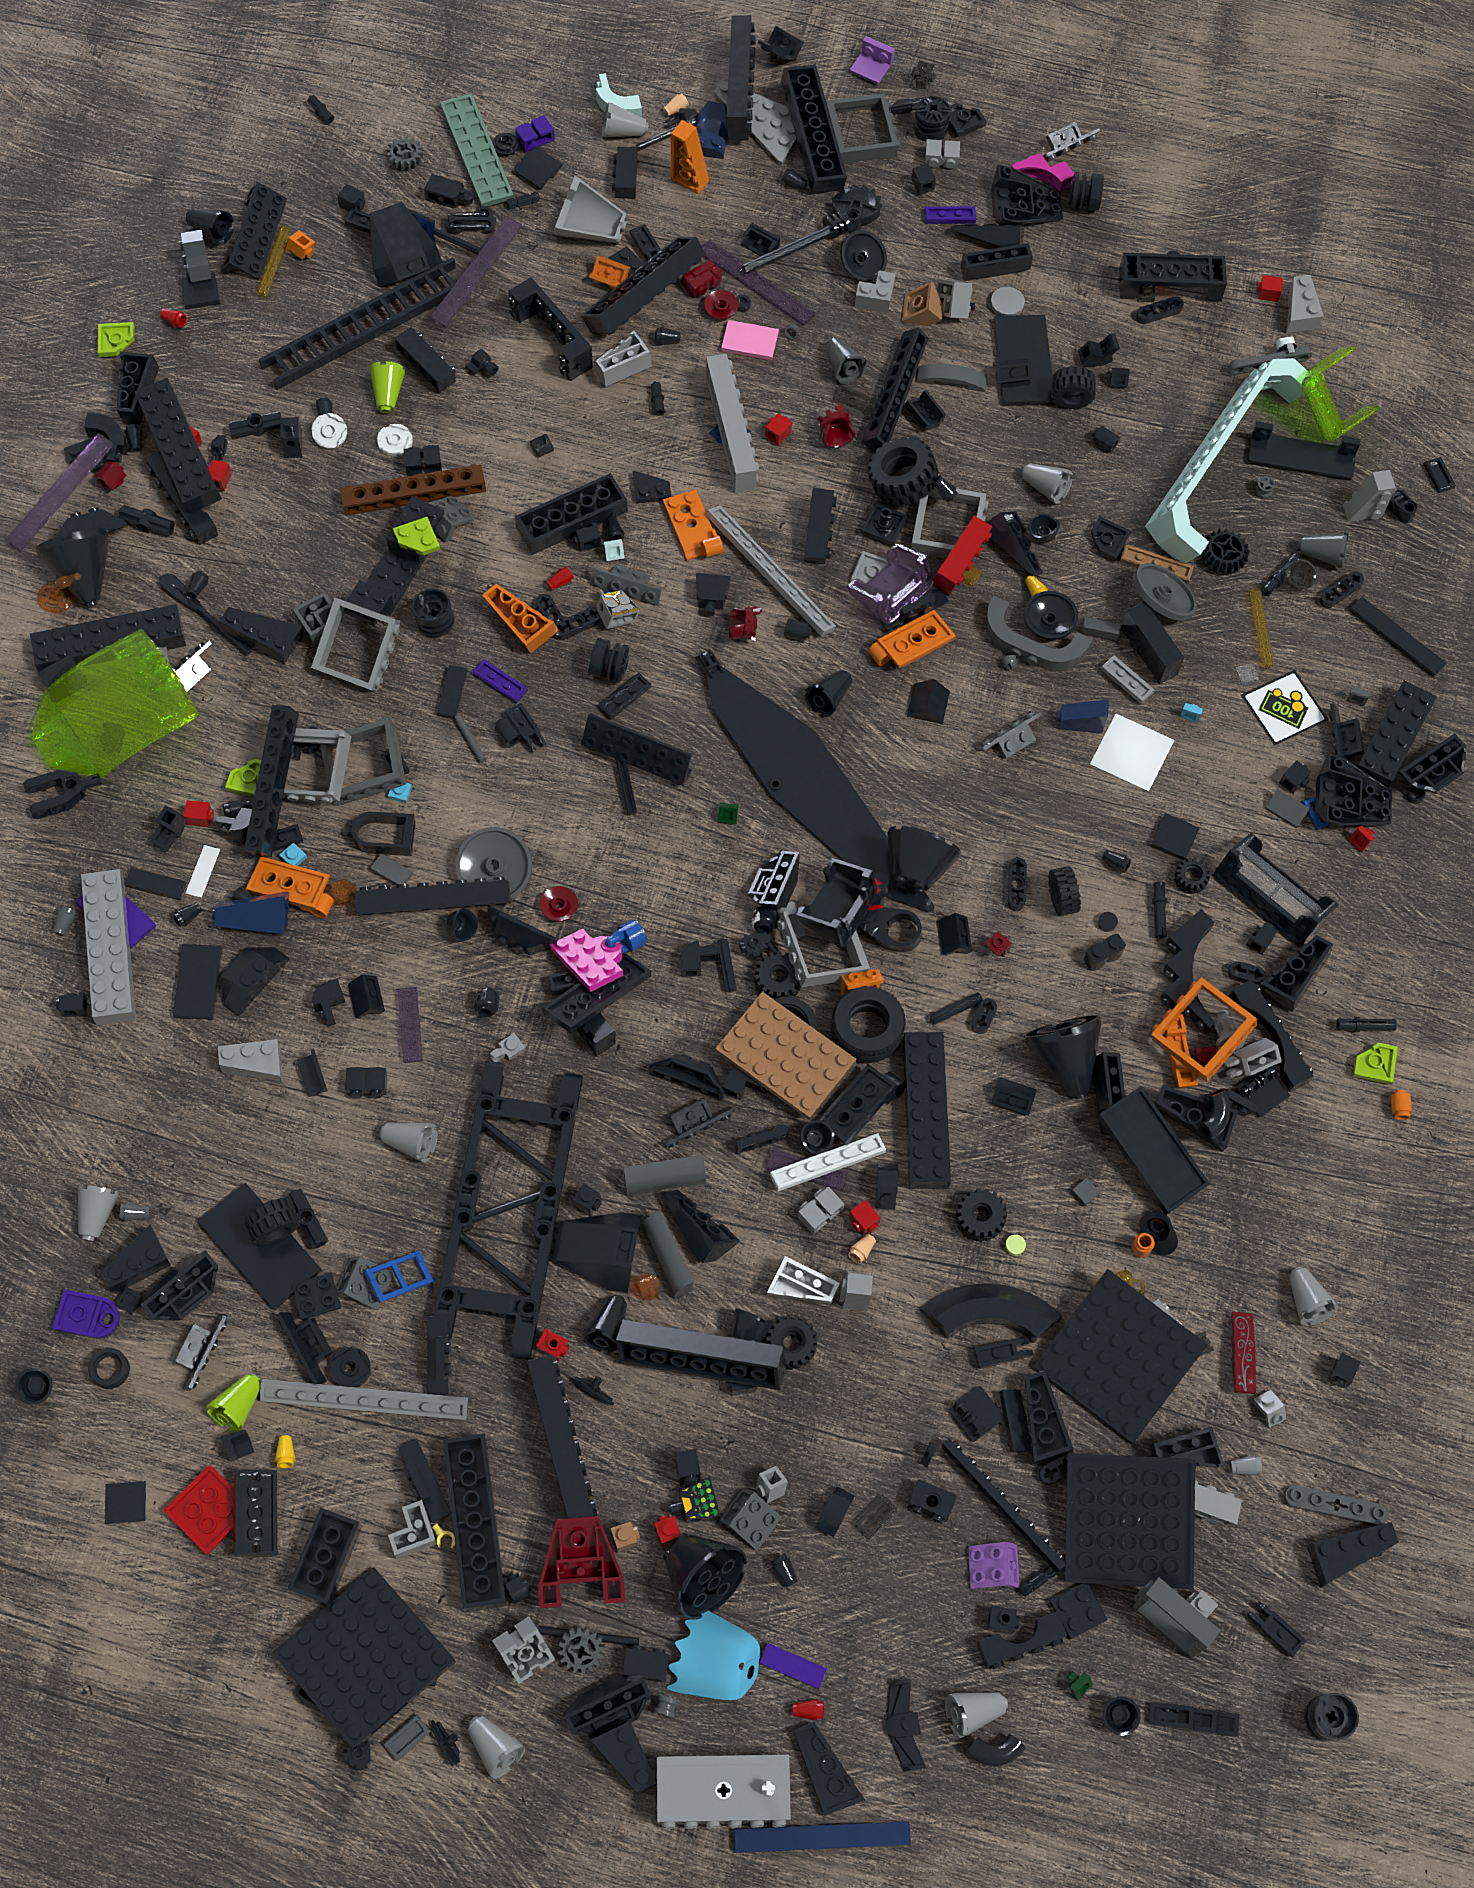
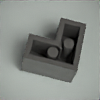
M202 230L181 233L182 240L179 241L180 250L185 252V255H182L186 276H190L191 282L212 279Z
M325 592L293 608L295 620L299 625L303 626V632L313 647L320 643L325 628L324 623L327 622L332 607V602Z

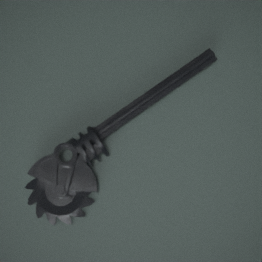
M851 185V189H841L842 193L832 198L833 213L823 217L825 228L743 264V272L747 274L829 236L836 238L838 235L860 230L861 225L871 223L880 216L882 204L879 202L881 201V196H876L875 189L869 191L865 185L862 188Z

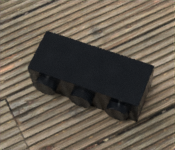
M617 147V154H614V164H616V167H613V178H616V180L612 181V191H615V198L636 199L638 147Z

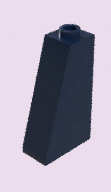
M289 892L219 903L212 912V920H215L214 926L284 934L288 926Z

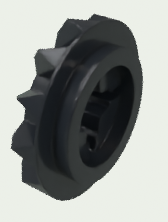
M511 133L498 134L492 142L496 153H500L501 156L507 154L509 157L511 153L515 154L516 150L519 149V140Z

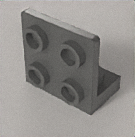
M361 1256L351 1257L336 1289L338 1296L341 1298L350 1297L374 1310H378L381 1303L378 1302L364 1275V1270L378 1265ZM386 1269L374 1273L383 1295L386 1294L394 1275Z
M742 1488L718 1522L724 1527L734 1530L753 1549L758 1550L778 1524L781 1516L754 1491Z

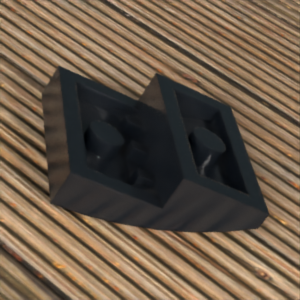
M535 147L521 160L514 171L542 190L550 177L554 178L563 164L540 148Z

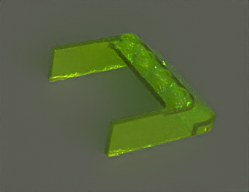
M1355 346L1341 347L1311 367L1302 381V389L1322 438L1327 441L1337 439L1380 409L1379 406H1365L1345 421H1342L1322 372L1355 351Z

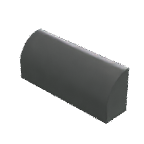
M703 1155L624 1167L627 1196L706 1183Z
M660 1210L647 1217L642 1222V1228L675 1299L693 1291V1280Z

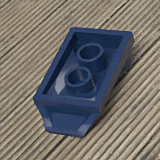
M708 101L698 113L696 122L703 156L724 159L728 139L727 107L724 103Z

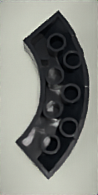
M973 1284L955 1288L937 1296L920 1308V1311L947 1339L971 1325L983 1323L1002 1324L1012 1327V1329L1020 1332L1035 1343L1062 1318V1315L1054 1307L1041 1298L1019 1288L1000 1284Z

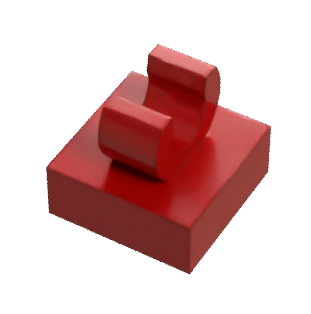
M1361 825L1355 830L1349 840L1363 852L1375 839L1372 836L1374 832L1370 828L1365 829Z

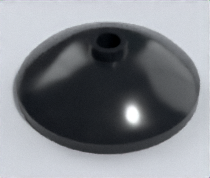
M865 230L854 231L842 242L840 249L841 262L846 272L854 279L870 282L877 279L879 271L885 270L887 265L886 249L882 241L873 233Z
M1043 591L1032 596L1026 603L1024 621L1028 629L1036 636L1047 640H1058L1073 632L1078 622V610L1074 602L1066 595L1056 591Z

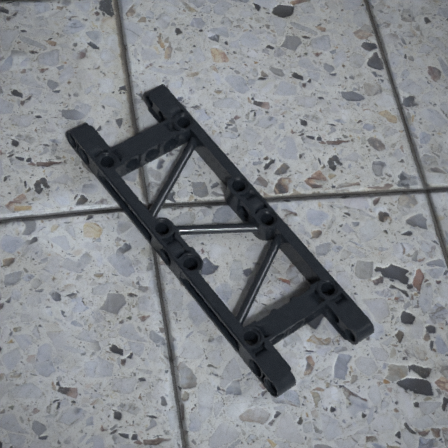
M486 1060L433 1316H448V1342L452 1339L457 1311L515 1320L511 1342L513 1345L512 1357L530 1360L583 1075L565 1072L564 1078L561 1079L557 1105L500 1097L504 1079L502 1075L504 1063ZM486 1104L492 1106L489 1110L482 1109ZM563 1116L570 1118L567 1122L560 1121V1118ZM487 1120L512 1121L513 1124H517V1122L532 1124L533 1127L539 1125L561 1131L554 1173ZM484 1128L551 1181L544 1183L538 1192L477 1213L476 1205L478 1197L480 1198L482 1179L480 1173L476 1171V1165ZM469 1179L477 1180L473 1185L467 1184ZM548 1191H554L556 1193L553 1197H547L545 1195ZM538 1200L533 1234L535 1240L540 1244L531 1288L463 1232L470 1231L476 1222ZM466 1216L469 1218V1221L460 1223L459 1219ZM541 1229H547L549 1231L546 1235H540L538 1233ZM461 1242L530 1297L453 1286ZM446 1294L454 1295L450 1301H446L443 1298ZM527 1306L534 1308L532 1313H525L523 1310Z

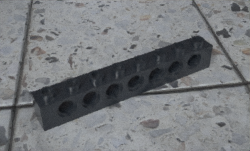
M919 327L903 332L861 441L871 452L881 448L882 444L889 443L929 339Z
M272 705L244 848L245 851L254 856L272 857L299 713L290 706Z

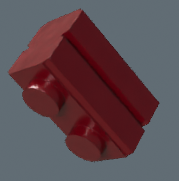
M711 259L682 275V285L693 298L698 295H704L708 289L716 288L722 282V272Z

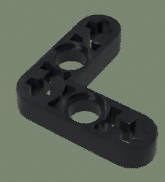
M541 594L536 599L537 609L544 617L548 619L550 614L558 616L556 620L552 621L558 629L564 630V633L556 632L553 636L557 640L568 639L601 622V617L596 607H590L564 619L550 595ZM544 601L545 603H548L549 609L546 610V606L541 602ZM579 620L582 622V625L575 627L572 623Z

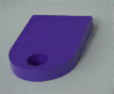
M64 1289L52 1329L83 1337L102 1339L110 1336L117 1329L120 1322V1313L117 1306L107 1298ZM106 1316H114V1321L110 1325L103 1324Z

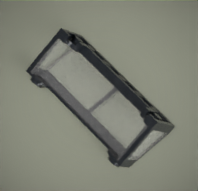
M1251 832L1229 850L1212 875L1300 948L1332 915L1339 904L1328 896H1323L1319 900L1313 897L1260 853L1263 847L1262 842Z

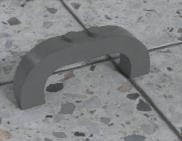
M997 596L992 597L986 615V630L991 641L1001 650L1010 655H1016V658L1025 660L1030 665H1036L1052 671L1070 669L1078 665L1086 657L1093 641L1092 638L1076 632L1072 641L1066 647L1059 649L1047 647L1010 630L1004 620L1008 613L1010 602Z

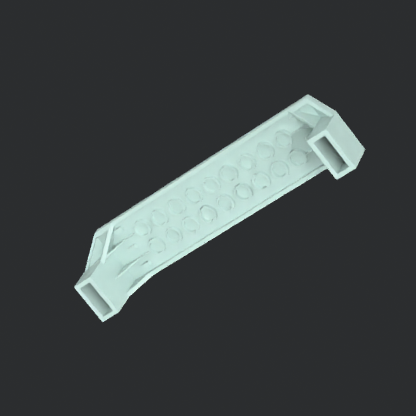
M1294 358L1273 359L1268 363L1264 362L1258 370L1254 369L1244 379L1145 527L1157 544L1176 561L1186 564L1201 555L1209 543L1190 526L1186 500L1258 393L1262 390L1273 388L1290 404L1309 392L1317 380Z

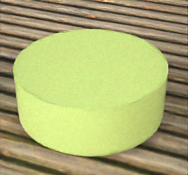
M1011 1235L1005 1243L1006 1251L1012 1256L1021 1255L1026 1247V1242L1020 1235Z

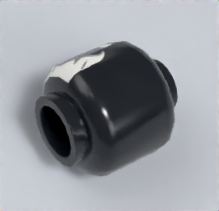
M759 906L754 909L752 927L758 933L766 932L768 934L772 932L777 924V912L775 909L767 906Z

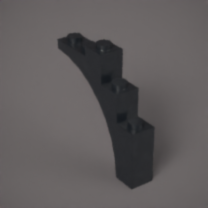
M1202 909L1173 932L1166 942L1170 952L1176 954V956L1167 962L1163 969L1165 976L1170 981H1173V983L1163 991L1160 999L1165 1007L1172 1010L1177 1005V1000L1190 991L1189 987L1194 982L1193 962L1196 949L1215 923ZM1198 995L1182 1012L1184 1016L1189 1017L1194 1022L1197 1029L1205 1034L1210 1032L1215 1024L1214 1020L1205 1011Z

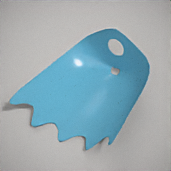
M710 1611L702 1613L700 1619L686 1620L685 1624L690 1629V1635L685 1639L675 1642V1645L680 1650L681 1659L668 1665L678 1680L674 1684L667 1686V1689L678 1693L721 1700H737L742 1698L753 1685L758 1675L760 1658L758 1641L745 1630ZM740 1663H744L742 1670L739 1669ZM753 1665V1666H754L753 1676H752L750 1679H748V1677H747L748 1670H749L750 1666Z

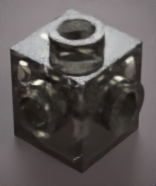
M919 60L917 67L914 66L911 73L913 77L912 86L928 91L931 82L933 83L936 77V73H934L935 65Z

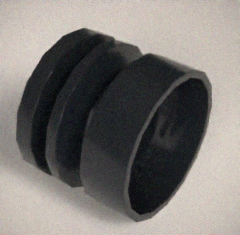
M927 96L917 103L913 129L919 139L924 142L927 139L942 140L947 135L951 109L946 100L937 96Z
M1075 171L1069 188L1070 208H1075L1076 201H1078V209H1081L1083 203L1087 202L1088 210L1099 211L1104 175L1092 173L1090 181H1087L1086 172H1083L1082 178L1079 180V172Z
M433 588L421 591L415 596L412 602V610L420 632L432 638L446 635L455 623V616L447 594L442 590Z
M597 638L591 653L588 674L602 678L605 671H607V680L611 681L614 676V681L620 683L629 662V646L624 644L620 650V643H616L611 650V642L609 640Z
M1334 1692L1315 1696L1311 1699L1305 1708L1304 1720L1306 1727L1316 1738L1325 1741L1341 1740L1348 1738L1355 1732L1359 1723V1713L1356 1705L1349 1697ZM1329 1713V1717H1331L1332 1720L1328 1721V1718L1325 1717V1714Z

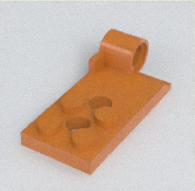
M697 490L663 499L664 508L687 561L702 556L708 558L724 553L722 541L717 536L715 529L712 528L706 516V511ZM688 508L690 512L683 513L681 509ZM693 522L696 524V526L690 528L687 526V524Z
M932 610L879 638L868 649V653L879 666L885 665L892 659L898 668L905 667L953 641L956 635L937 612ZM926 630H932L935 634H928ZM912 638H919L920 642H915Z
M262 856L246 887L250 893L260 896L289 892V904L299 906L301 910L324 919L327 918L334 902L331 896L323 893L330 878L329 874ZM276 876L273 882H267L269 877ZM289 880H292V881H293V883H292L291 886H289V887H285V886H284V884H285L286 881H289Z

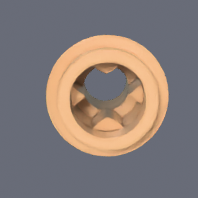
M682 93L680 95L677 94L663 110L669 117L679 112L680 108L686 109L689 103Z
M866 1234L850 1248L849 1257L858 1264L865 1262L876 1242L875 1238L870 1234Z

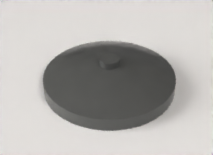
M1145 563L1140 565L1134 572L1133 583L1137 592L1158 613L1173 620L1185 621L1190 619L1196 612L1197 601L1193 592L1181 578L1170 570L1156 564Z
M499 827L484 828L471 834L461 845L456 857V873L459 880H467V883L474 882V879L486 878V881H493L494 877H505V880L510 881L511 899H513L525 889L531 878L532 857L525 842L514 832Z

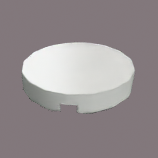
M326 413L317 417L313 422L312 436L315 442L322 448L335 449L346 440L347 426L338 415Z
M390 424L389 427H384L380 430L377 443L379 449L384 454L398 457L404 455L403 449L412 447L413 438L407 427L401 424Z

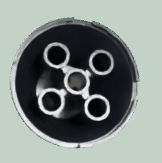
M892 826L888 829L887 836L892 878L896 882L895 886L901 889L908 887L914 889L913 891L918 894H924L959 859L961 850L954 843H952V846L945 843L946 838L932 832L910 826H902L901 829H895L896 826Z
M686 1533L681 1534L677 1542L663 1556L678 1608L684 1616L691 1619L701 1618L702 1613L709 1610L714 1612L720 1608L739 1587L745 1575L742 1571L744 1564H747L746 1554L739 1547L696 1535H687Z

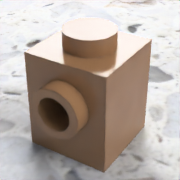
M631 1521L611 1528L617 1553L638 1546L637 1539L640 1538L637 1526L632 1527Z

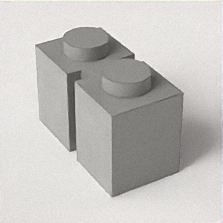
M927 139L925 165L928 164L929 167H940V165H943V168L958 169L960 141H945L943 156H941L942 140Z
M829 1186L825 1190L820 1189L813 1196L815 1198L813 1201H806L799 1207L798 1218L813 1235L827 1224V1219L831 1221L844 1209V1203Z

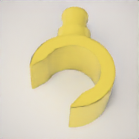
M435 1524L432 1529L437 1535L438 1547L440 1548L441 1539L449 1536L452 1538L451 1548L453 1550L455 1548L454 1534L444 1531L438 1524Z

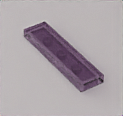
M417 987L399 988L397 991L403 1063L423 1061Z
M772 1149L767 1170L774 1171L805 1159ZM839 1169L811 1179L808 1182L843 1191L849 1171Z

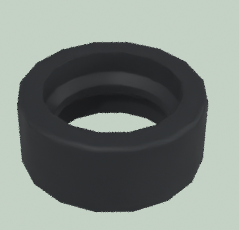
M106 1347L92 1355L88 1364V1372L90 1378L97 1386L103 1389H114L126 1381L129 1376L130 1365L128 1359L120 1350ZM106 1357H115L121 1364L120 1373L111 1380H104L97 1373L99 1362Z

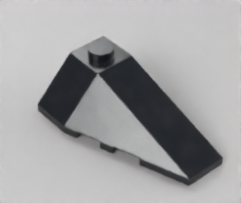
M1016 511L1000 512L986 522L992 526L990 531L992 534L991 538L1032 576L1042 574L1036 555L1030 551L1032 544L1030 540L1025 538V526Z

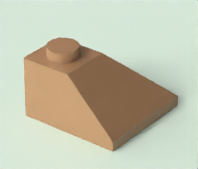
M932 281L905 293L903 323L929 326L942 319L943 305Z

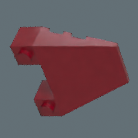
M599 1516L556 1519L538 1586L540 1608L561 1607V1584L603 1581L604 1604L625 1602L624 1576Z

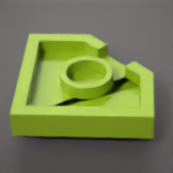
M134 323L98 324L99 357L117 356L120 354V351L122 352L134 342Z
M428 517L393 528L399 546L404 549H412L420 555L440 550V545Z
M253 759L247 765L230 771L225 786L226 791L254 797L261 760Z
M1377 1043L1366 1052L1361 1053L1355 1058L1353 1077L1392 1085L1398 1047Z

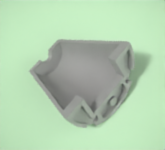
M575 176L552 234L619 244L622 237L620 230L624 231L627 221H624L626 213Z

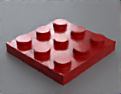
M209 1465L163 1511L208 1556L233 1531V1487Z

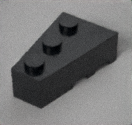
M601 1013L576 1029L596 1057L616 1044L615 1037L617 1035L615 1029L606 1021Z

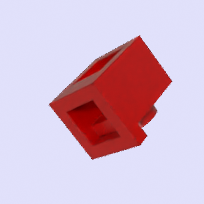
M547 1328L536 1345L538 1352L546 1356L552 1355V1359L558 1362L561 1357L564 1358L570 1348L567 1339L551 1332ZM555 1341L558 1345L551 1347L550 1343Z

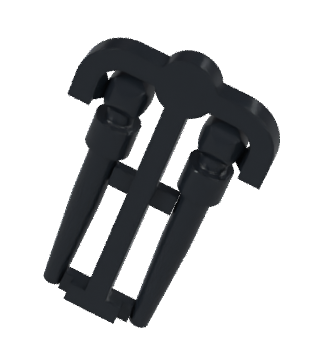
M480 206L481 213L479 211L447 213L450 228L484 229L485 233L494 231L496 217L492 214V210L485 206ZM453 222H471V224L453 225ZM474 222H488V223H484V224H482V223H476V224H475Z

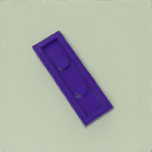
M975 206L925 207L924 210L925 224H976Z
M485 659L472 672L475 677L516 704L528 691L527 687Z
M767 1643L759 1663L818 1690L827 1670L823 1666L770 1643Z

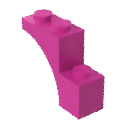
M1041 153L1032 155L1012 165V168L1035 179L1047 182L1060 192L1070 188V182L1074 175L1065 161L1050 167Z

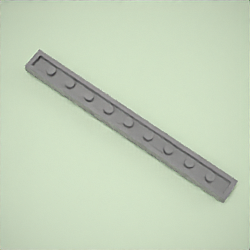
M721 505L707 511L706 516L820 636L834 631L836 625Z
M262 1379L260 1387V1401L459 1420H466L468 1412V1398L268 1379Z

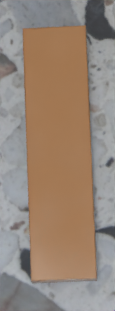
M1127 544L1120 560L1122 563L1137 568L1145 563L1162 566L1176 574L1186 584L1189 583L1194 566Z

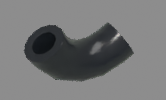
M1226 1088L1218 1089L1208 1094L1211 1112L1209 1117L1199 1124V1132L1207 1141L1216 1138L1225 1129L1230 1119L1231 1104Z
M1008 1734L1001 1743L995 1745L988 1744L978 1736L965 1754L982 1765L999 1767L1012 1763L1024 1752L1026 1747L1011 1734Z

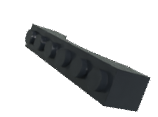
M158 451L146 457L148 465L145 467L148 473L154 475L157 487H162L164 490L162 493L165 499L172 502L171 507L173 511L181 516L179 519L182 525L189 528L188 533L192 540L196 539L198 544L201 545L217 537L216 525L207 512L197 510L190 514L188 513L175 490L173 479L161 452Z
M1251 979L1233 988L1229 994L1230 999L1256 1017L1257 1022L1268 1031L1275 1044L1278 1045L1282 1061L1280 1062V1078L1288 1091L1292 1092L1310 1083L1314 1077L1312 1068L1303 1060L1301 1051L1295 1047L1291 1035L1282 1027L1280 1018L1273 1013L1272 1006L1263 997L1259 985L1255 984Z

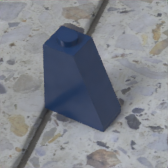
M1109 700L1062 704L1060 711L1056 713V722H1059L1058 729L1102 734L1108 718Z

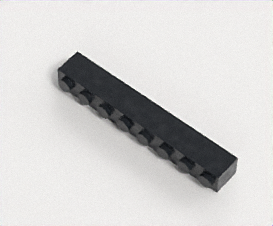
M494 877L493 881H486V878L474 879V882L468 883L467 880H455V884H448V881H438L436 885H429L427 882L417 883L415 887H409V884H399L398 888H390V885L379 886V889L371 890V887H360V891H355L356 914L359 916L511 904L510 881L505 880V877Z

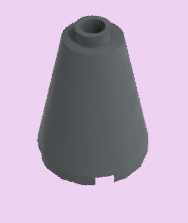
M839 337L830 339L826 349L836 379L842 384H849L855 382V378L858 376L861 378L867 369L865 357Z
M1341 532L1303 536V539H1299L1298 550H1301L1302 555L1337 568H1343L1347 552L1346 541L1348 542L1349 533Z

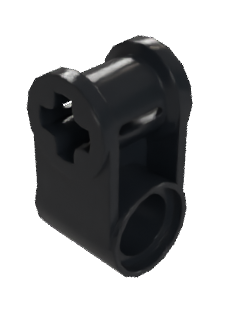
M1399 488L1392 495L1387 508L1401 522L1410 523L1415 516L1418 506L1403 489Z

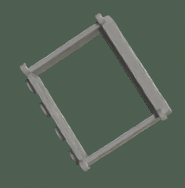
M296 728L294 742L337 745L331 783L327 792L284 789L283 798H287L290 801L304 799L307 802L321 800L324 803L340 801L351 736L345 731Z

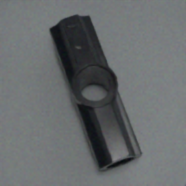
M280 411L265 415L252 413L247 419L229 422L231 437L236 438L250 434L261 436L265 431L281 428L280 419L282 416Z
M126 505L121 506L118 518L136 526L142 532L149 533L153 531L169 537L174 531V521L157 516L152 510H138Z
M296 1189L290 1192L286 1198L291 1200L301 1221L300 1226L311 1247L316 1249L324 1246L329 1240L303 1190ZM305 1216H312L309 1222L302 1221Z

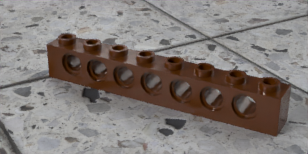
M479 464L382 480L374 483H364L356 486H346L340 488L345 516L406 506L412 496L425 502H430L449 496L459 497L486 492L482 465Z

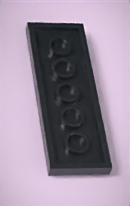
M623 953L622 960L617 963L623 970L622 977L592 992L579 982L544 1006L542 1014L569 1033H572L650 978L652 971L626 953Z

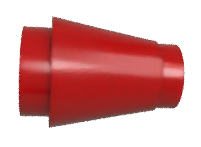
M162 309L160 312V318L176 328L184 327L187 322V316L182 311Z
M567 566L565 568L561 567L546 583L553 591L572 583L571 580L574 579V576Z
M814 1699L793 1703V1717L815 1721L824 1719V1701Z

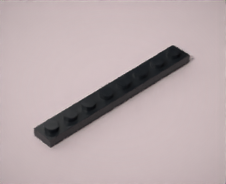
M950 1438L944 1442L941 1447L944 1452L1058 1573L1066 1565L1063 1562L1065 1560L1064 1557L1057 1550L1054 1552L1050 1548L1047 1538L1042 1534L1039 1536L1034 1530L1035 1526L1028 1519H1024L1019 1514V1508L1014 1503L1010 1504L1005 1499V1493L999 1487L995 1488L990 1483L991 1478L985 1472L981 1473L976 1468L977 1464L970 1456L966 1457L964 1455L963 1449L955 1440L952 1442Z

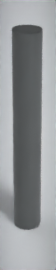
M461 715L455 716L456 723L479 762H484L486 757Z

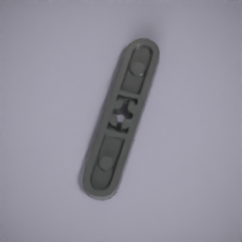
M1301 346L1294 349L1295 352L1292 353L1285 349L1278 353L1251 356L1242 360L1235 359L1230 362L1228 370L1231 375L1250 373L1254 369L1258 370L1264 362L1268 363L1273 359L1294 358L1297 362L1301 363L1310 359L1312 353L1309 347Z
M1291 1486L1284 1493L1286 1504L1301 1510L1374 1526L1384 1524L1389 1517L1387 1508L1374 1502L1301 1486ZM1338 1501V1505L1342 1507L1347 1506V1508H1339L1335 1511L1334 1506L1328 1505L1326 1502L1332 1504Z

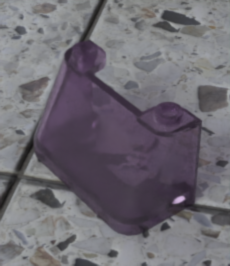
M896 543L888 550L886 557L888 565L871 580L864 584L862 580L855 579L847 586L851 596L886 624L891 623L899 616L900 608L916 601L929 590L934 580L927 556L899 543Z

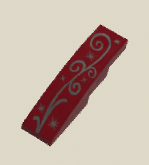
M1232 1312L1231 1323L1233 1333L1231 1342L1233 1355L1231 1361L1235 1393L1255 1394L1256 1355L1253 1313Z

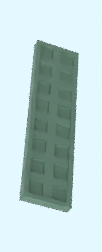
M468 94L440 102L441 109L480 205L487 207L514 198L473 95Z

